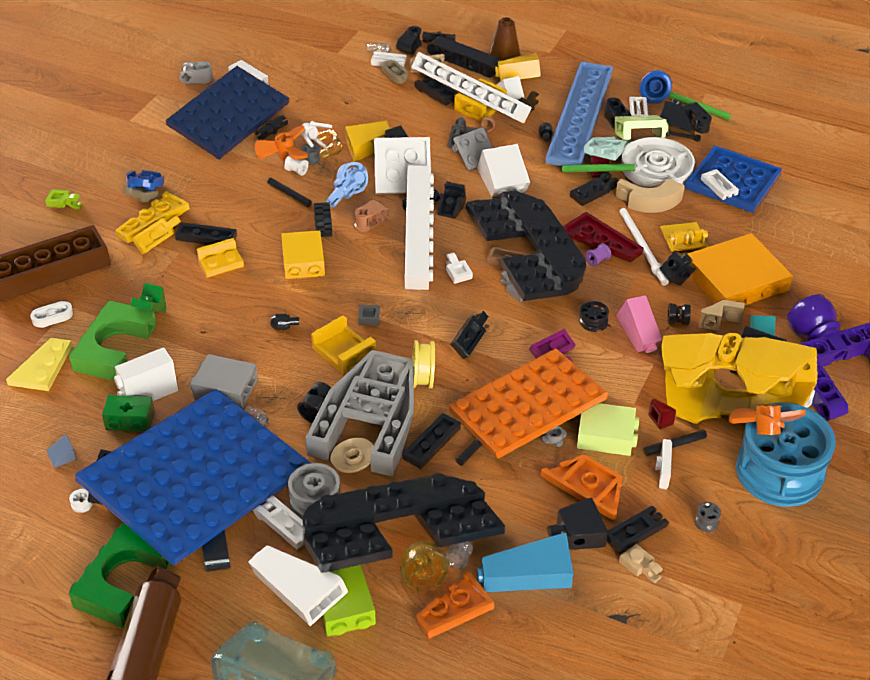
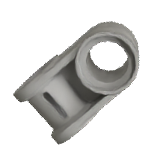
M206 61L185 62L182 65L179 79L185 84L211 83L213 81L211 64Z

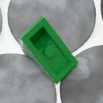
M145 283L140 299L132 298L130 306L166 312L167 307L163 287Z

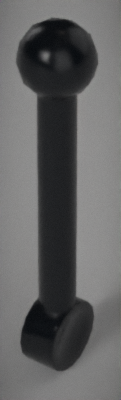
M669 129L666 133V136L673 135L684 138L694 139V141L697 142L701 140L700 135L693 136L688 134L671 132V130Z

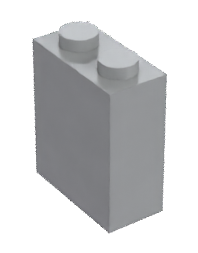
M208 354L204 362L200 363L196 376L191 379L190 389H192L193 398L198 400L214 389H217L243 409L258 381L257 364Z

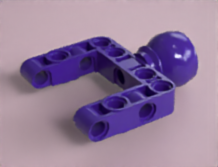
M821 294L811 295L798 302L789 311L787 320L794 334L801 339L807 340V342L800 345L817 349L818 374L812 405L820 416L829 421L844 416L848 413L849 409L846 400L823 367L830 365L834 361L847 360L863 354L864 356L867 355L870 359V323L841 331V325L836 321L837 313L831 301Z

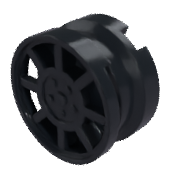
M597 301L583 304L580 308V325L587 331L597 332L600 329L603 331L608 326L609 309L605 304Z

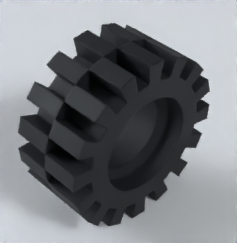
M314 203L316 231L320 230L321 237H331L333 234L330 203Z

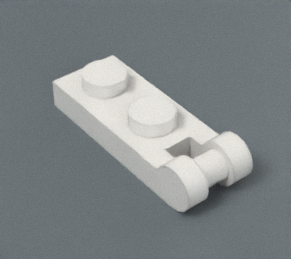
M275 496L269 497L265 504L259 505L253 510L259 520L267 523L296 550L304 545L302 519Z

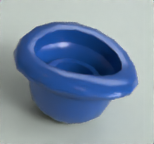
M660 70L651 71L646 74L640 84L641 97H646L647 103L652 104L664 101L672 89L670 76Z

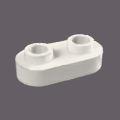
M60 301L37 308L31 313L32 323L36 327L44 328L66 321L73 316L72 305L67 301Z

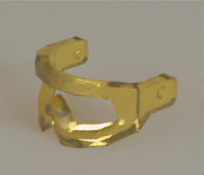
M325 130L318 133L317 138L319 140L324 138L333 140L326 149L319 152L322 158L328 155L334 156L342 151V142L338 139L335 131ZM337 142L338 148L334 151V145Z

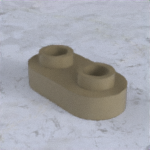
M387 60L382 63V72L393 82L402 84L407 80V70L397 61Z

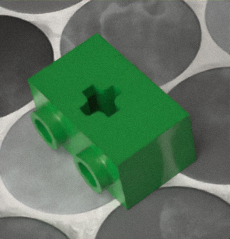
M108 395L102 413L105 430L147 431L150 429L155 413L152 397Z

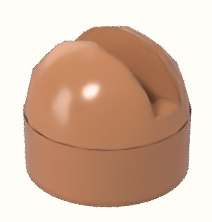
M490 116L484 117L481 121V127L487 128V132L492 131L495 127V119Z

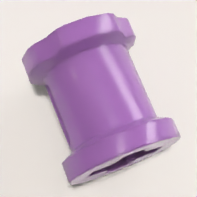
M602 243L598 245V248L586 251V261L590 266L595 267L600 261H607L611 258V250L606 244Z

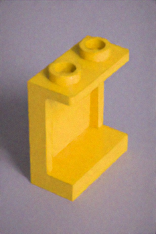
M482 78L477 80L507 95L506 89ZM461 93L455 95L454 110L479 122L484 117L491 116L498 111L468 95L465 96Z
M320 230L281 233L286 279L325 275Z
M344 315L311 334L312 349L343 376L371 350L376 351V341L372 337L366 340L362 339L347 326V318Z

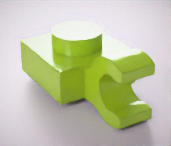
M52 189L45 200L47 207L65 208L66 205H69L73 209H80L82 206V202H76L79 200L80 195L76 193L70 194L69 190Z

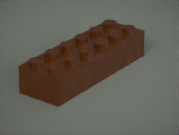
M91 225L0 254V302L110 266L107 246L95 226Z

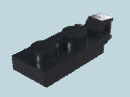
M484 311L475 316L471 315L450 343L463 359L470 356L486 332L483 325L489 316Z

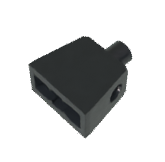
M592 497L560 509L558 511L557 524L547 526L549 537L567 533L569 550L606 547L608 530Z

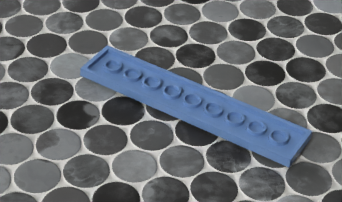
M580 62L546 155L545 163L556 166L583 164L586 155L584 153V145L591 140L613 73V66Z

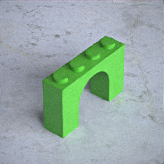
M108 301L104 308L100 310L95 321L90 324L85 335L80 338L78 345L70 352L69 360L73 371L114 381V376H117L115 366L128 362L125 352L100 346L101 343L111 336L120 334L148 339L157 326L154 311Z

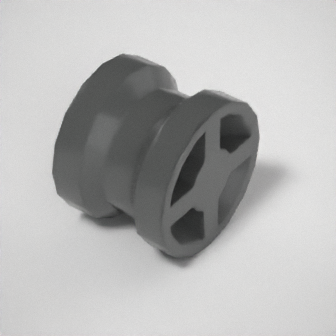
M308 143L302 146V151L308 155V158H304V160L308 161V165H315L320 162V147L316 143H313V147H310Z
M711 502L701 503L698 506L695 518L696 527L704 532L715 531L719 524L721 509Z

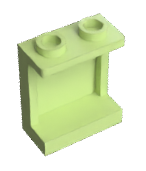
M657 115L615 117V135L626 140L631 139L632 128H652V133L665 138L668 132V123Z

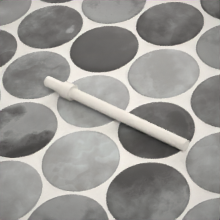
M620 209L619 212L636 242L644 248L643 254L651 265L653 275L658 277L662 285H667L669 280L659 269L662 266L661 263L657 262L627 209Z

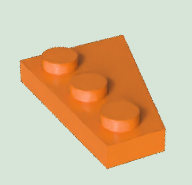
M470 571L463 575L464 579L457 585L454 583L450 586L448 593L442 598H436L416 615V623L428 639L494 609V601Z

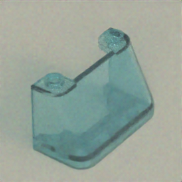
M258 622L244 625L219 647L211 658L214 680H332L337 672L334 657L329 652L319 651L271 631Z

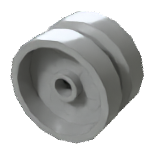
M320 463L305 464L297 468L291 474L288 481L291 511L300 519L303 518L306 509L321 499L322 496L340 494L341 491L339 475L333 468Z

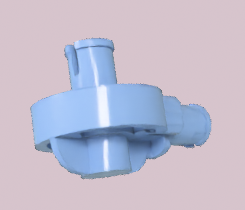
M349 162L339 168L337 179L333 183L337 186L334 187L335 190L325 200L326 202L330 201V207L335 208L343 197L349 199L353 194L360 193L366 188L368 183L366 167L358 162Z

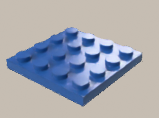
M715 145L685 182V189L754 213L781 175L782 168ZM717 169L739 189L738 195L732 194V197L728 198L726 196V199L722 200L701 180V175Z

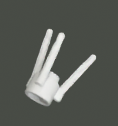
M314 121L304 123L305 130L300 135L303 136L310 147L314 146L311 140H314L325 150L329 151V147L317 138L318 131L316 127L332 128V125L316 123Z

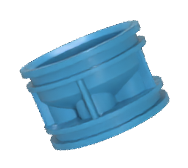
M771 403V405H780L781 413L806 410V415L794 421H781L785 423V428L781 427V434L779 435L757 434V422H747L743 434V444L736 461V473L743 487L759 500L776 506H799L813 500L819 494L825 480L827 467L835 450V435L828 422L813 410L793 403ZM771 447L773 450L771 452H763L760 448ZM780 461H783V462H790V461H791V462L793 463V465L781 463Z

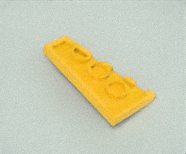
M166 191L162 194L163 198L160 200L155 199L151 202L152 206L149 209H142L138 212L139 216L137 218L129 219L116 229V235L126 243L133 242L131 238L161 218L166 217L169 221L176 215H182L190 209L189 204Z

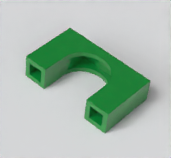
M123 522L120 527L114 530L107 544L100 548L93 562L86 566L79 580L72 584L68 592L72 606L124 629L134 595L108 584L106 579L110 572L117 566L127 562H141L154 568L158 565L164 569H167L171 563Z

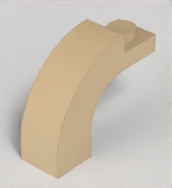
M668 178L658 187L643 188L620 179L617 182L616 197L628 202V208L646 213L662 212L675 207L682 201L685 185Z

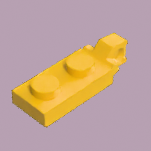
M177 215L169 221L166 217L161 218L131 238V240L143 255L173 235L175 232L173 227L181 221Z

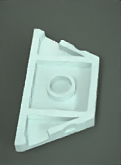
M593 137L584 145V153L590 156L616 160L624 148L631 143V139L619 140L615 139V137Z

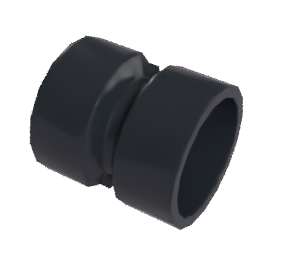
M315 382L298 403V413L306 421L313 423L331 389L329 385L323 382Z

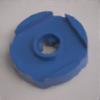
M142 170V173L136 174V171H130L126 173L127 187L136 188L141 186L145 190L152 191L156 187L163 186L164 175L161 176V173Z

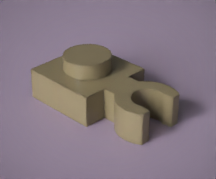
M124 186V194L138 198L140 202H150V199L158 198V190L149 191L145 190L144 187L131 188Z

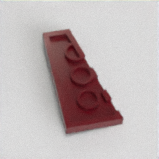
M588 212L581 214L563 226L571 239L593 248H598V245L604 243L610 248L611 255L628 262H632L644 252L642 246Z

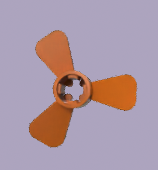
M305 126L295 127L289 133H280L275 137V141H256L255 153L257 158L263 159L277 152L279 158L284 161L288 156L292 159L308 158L307 153L296 148L294 140L305 130Z
M771 404L757 405V411L748 408H737L729 415V422H757V434L779 435L781 434V427L785 428V423L781 421L797 420L806 415V410L781 413L780 405Z

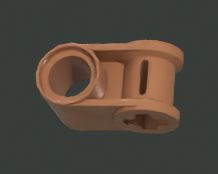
M370 200L365 205L358 207L354 212L356 216L354 228L359 232H367L378 224L383 223L389 216L388 208L375 200Z

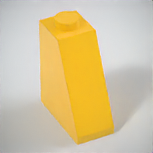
M537 53L498 61V67H495L496 77H500V82L504 79L518 76L520 79L540 77Z
M387 121L345 127L346 143L353 162L375 153L374 138H384L385 130L392 128L389 127Z

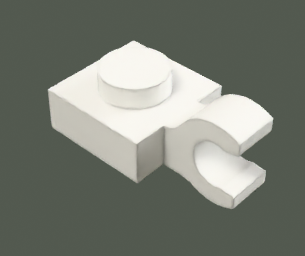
M454 252L446 255L449 260L446 261V271L454 284L472 279L473 273L465 260L459 262Z

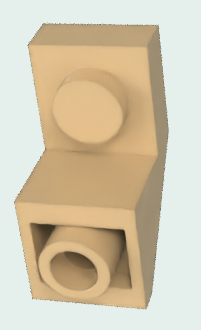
M722 300L702 309L698 327L719 331L721 320L741 323L745 303Z

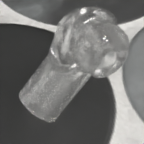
M370 43L366 45L367 52L390 53L391 46L383 43Z
M251 405L246 407L245 411L254 419H257L263 426L266 427L269 424V417L264 410Z

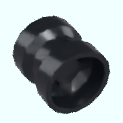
M669 303L667 313L668 324L680 322L683 325H689L691 306L687 304L677 306L676 304Z

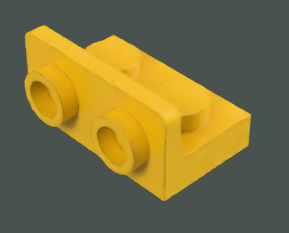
M234 238L197 249L199 265L207 278L244 267L243 259L236 249Z

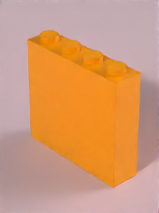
M752 233L688 253L693 259L691 263L696 267V270L690 277L714 304L722 300H729L747 305L780 293H785L790 289L793 275Z

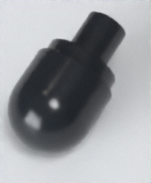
M543 122L539 126V135L543 140L548 141L553 134V128L550 123Z
M286 313L275 314L270 319V325L275 330L290 329V326L299 325V317H290Z

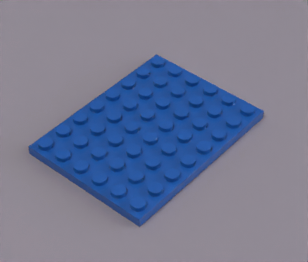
M214 389L75 474V481L174 566L224 529H227L261 505L269 497L288 486L291 474L297 468L305 464H311V462L223 393Z

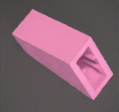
M646 295L627 299L616 315L617 320L637 352L645 351V353H650L657 350V347L663 340Z

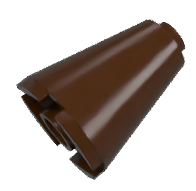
M504 17L498 21L488 53L501 60L521 56L515 22L509 17Z

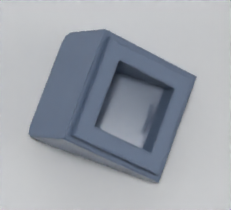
M67 435L61 437L47 450L54 468L76 460L73 447Z

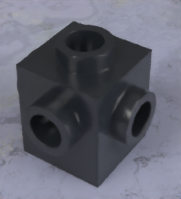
M674 251L659 269L669 281L681 286L696 270V267L691 263L693 259L688 254Z

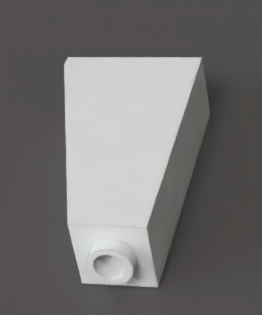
M266 546L260 552H257L248 561L254 574L309 626L348 593L340 576L329 571L321 573L317 566L270 546Z

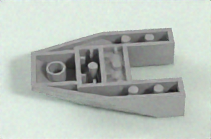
M371 350L329 390L305 437L307 456L328 461L348 418L383 426L371 451V472L393 477L401 459L414 414L413 359Z

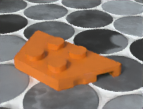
M586 454L577 456L573 460L560 462L556 468L548 470L545 467L541 470L540 476L580 501L592 497L599 513L612 521L616 519L623 477Z

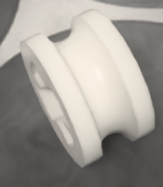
M85 489L75 490L70 495L71 507L75 512L83 513L92 507L93 503L88 502L89 492Z

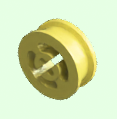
M414 340L412 356L414 388L417 385H428V388L432 389L435 371V342L430 341V344H419L418 340Z

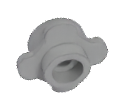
M557 426L542 436V442L560 447L563 445V438L566 437L567 433L562 427Z

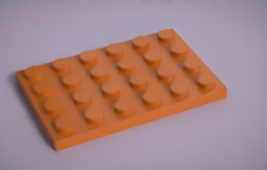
M555 348L449 404V410L496 459H499L608 399L607 391Z

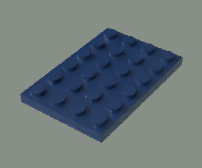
M236 66L166 119V125L217 159H221L289 104V97L239 66Z

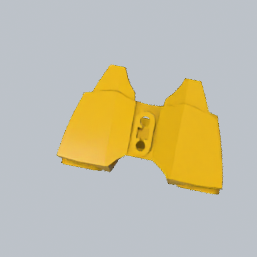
M712 333L663 336L662 357L664 370H666L667 405L676 410L675 416L694 424H698L705 419L721 418V415H730L737 408L757 410V405L779 402L804 406L817 384V349L766 337L741 338L737 333H728L724 336ZM725 368L737 371L746 386V390L723 387L716 381L714 369Z

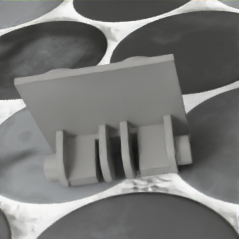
M483 127L453 138L455 144L452 146V150L454 153H460L468 171L477 168L483 150L493 148Z

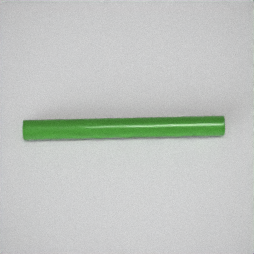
M672 91L668 98L686 105L697 102L710 114L726 120L731 118L730 113Z
M635 164L562 165V172L635 171Z

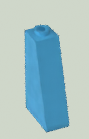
M567 533L482 557V565L480 568H477L478 582H482L483 589L486 592L571 588L573 568Z

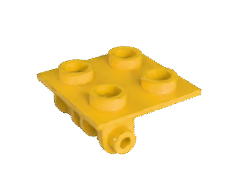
M697 222L660 226L671 252L709 247L705 238H708L707 230L700 229Z

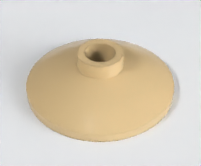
M364 438L347 439L333 449L330 457L331 463L335 469L341 472L352 473L360 471L371 464V451L374 445Z

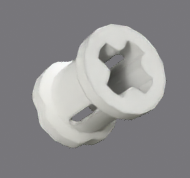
M288 156L285 160L284 168L287 171L292 170L297 172L298 175L303 176L308 170V161L292 159Z

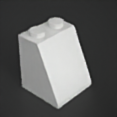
M518 144L482 151L477 170L491 197H501L502 192H509L511 190H517L520 193L527 191L530 180Z

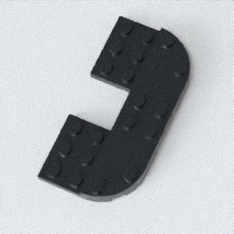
M511 190L509 192H502L501 198L466 202L465 209L485 241L526 236L538 253L501 259L500 265L506 271L523 301L563 296L579 288V284L583 282L586 269L585 258L544 200L520 193L517 190Z
M436 473L428 477L391 482L381 486H369L365 489L335 495H324L321 499L311 504L304 512L302 518V538L321 573L392 558L393 549L375 523L414 515L438 548L505 534V524L485 502V492L475 482Z

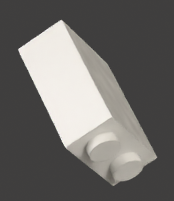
M164 347L115 366L117 376H114V381L118 389H120L117 392L118 396L152 397V400L155 401L178 391L173 360Z

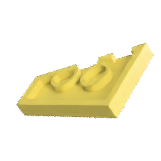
M50 338L6 379L7 384L49 391L72 348L71 340Z

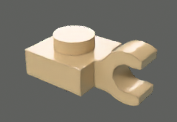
M635 544L620 556L619 563L636 577L643 573L653 583L661 579V575L658 573L663 568L654 562V557L639 545Z

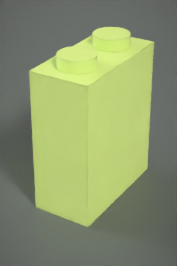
M599 403L582 412L577 449L630 456L632 447L637 446L638 434H634V431H638L639 418L635 417L636 408Z

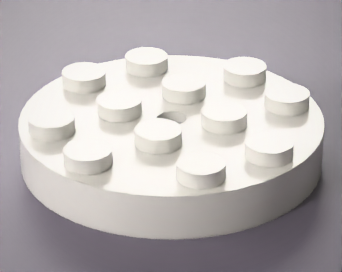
M646 137L634 140L624 148L621 164H635V171H622L635 185L655 188L662 185L668 178L684 185L693 173L695 159L691 151L679 142L661 137Z

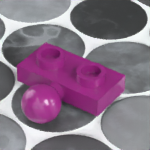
M562 329L531 345L529 350L536 359L555 348L562 354L573 350L576 344L565 329Z

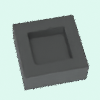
M359 305L358 324L379 326L380 306Z

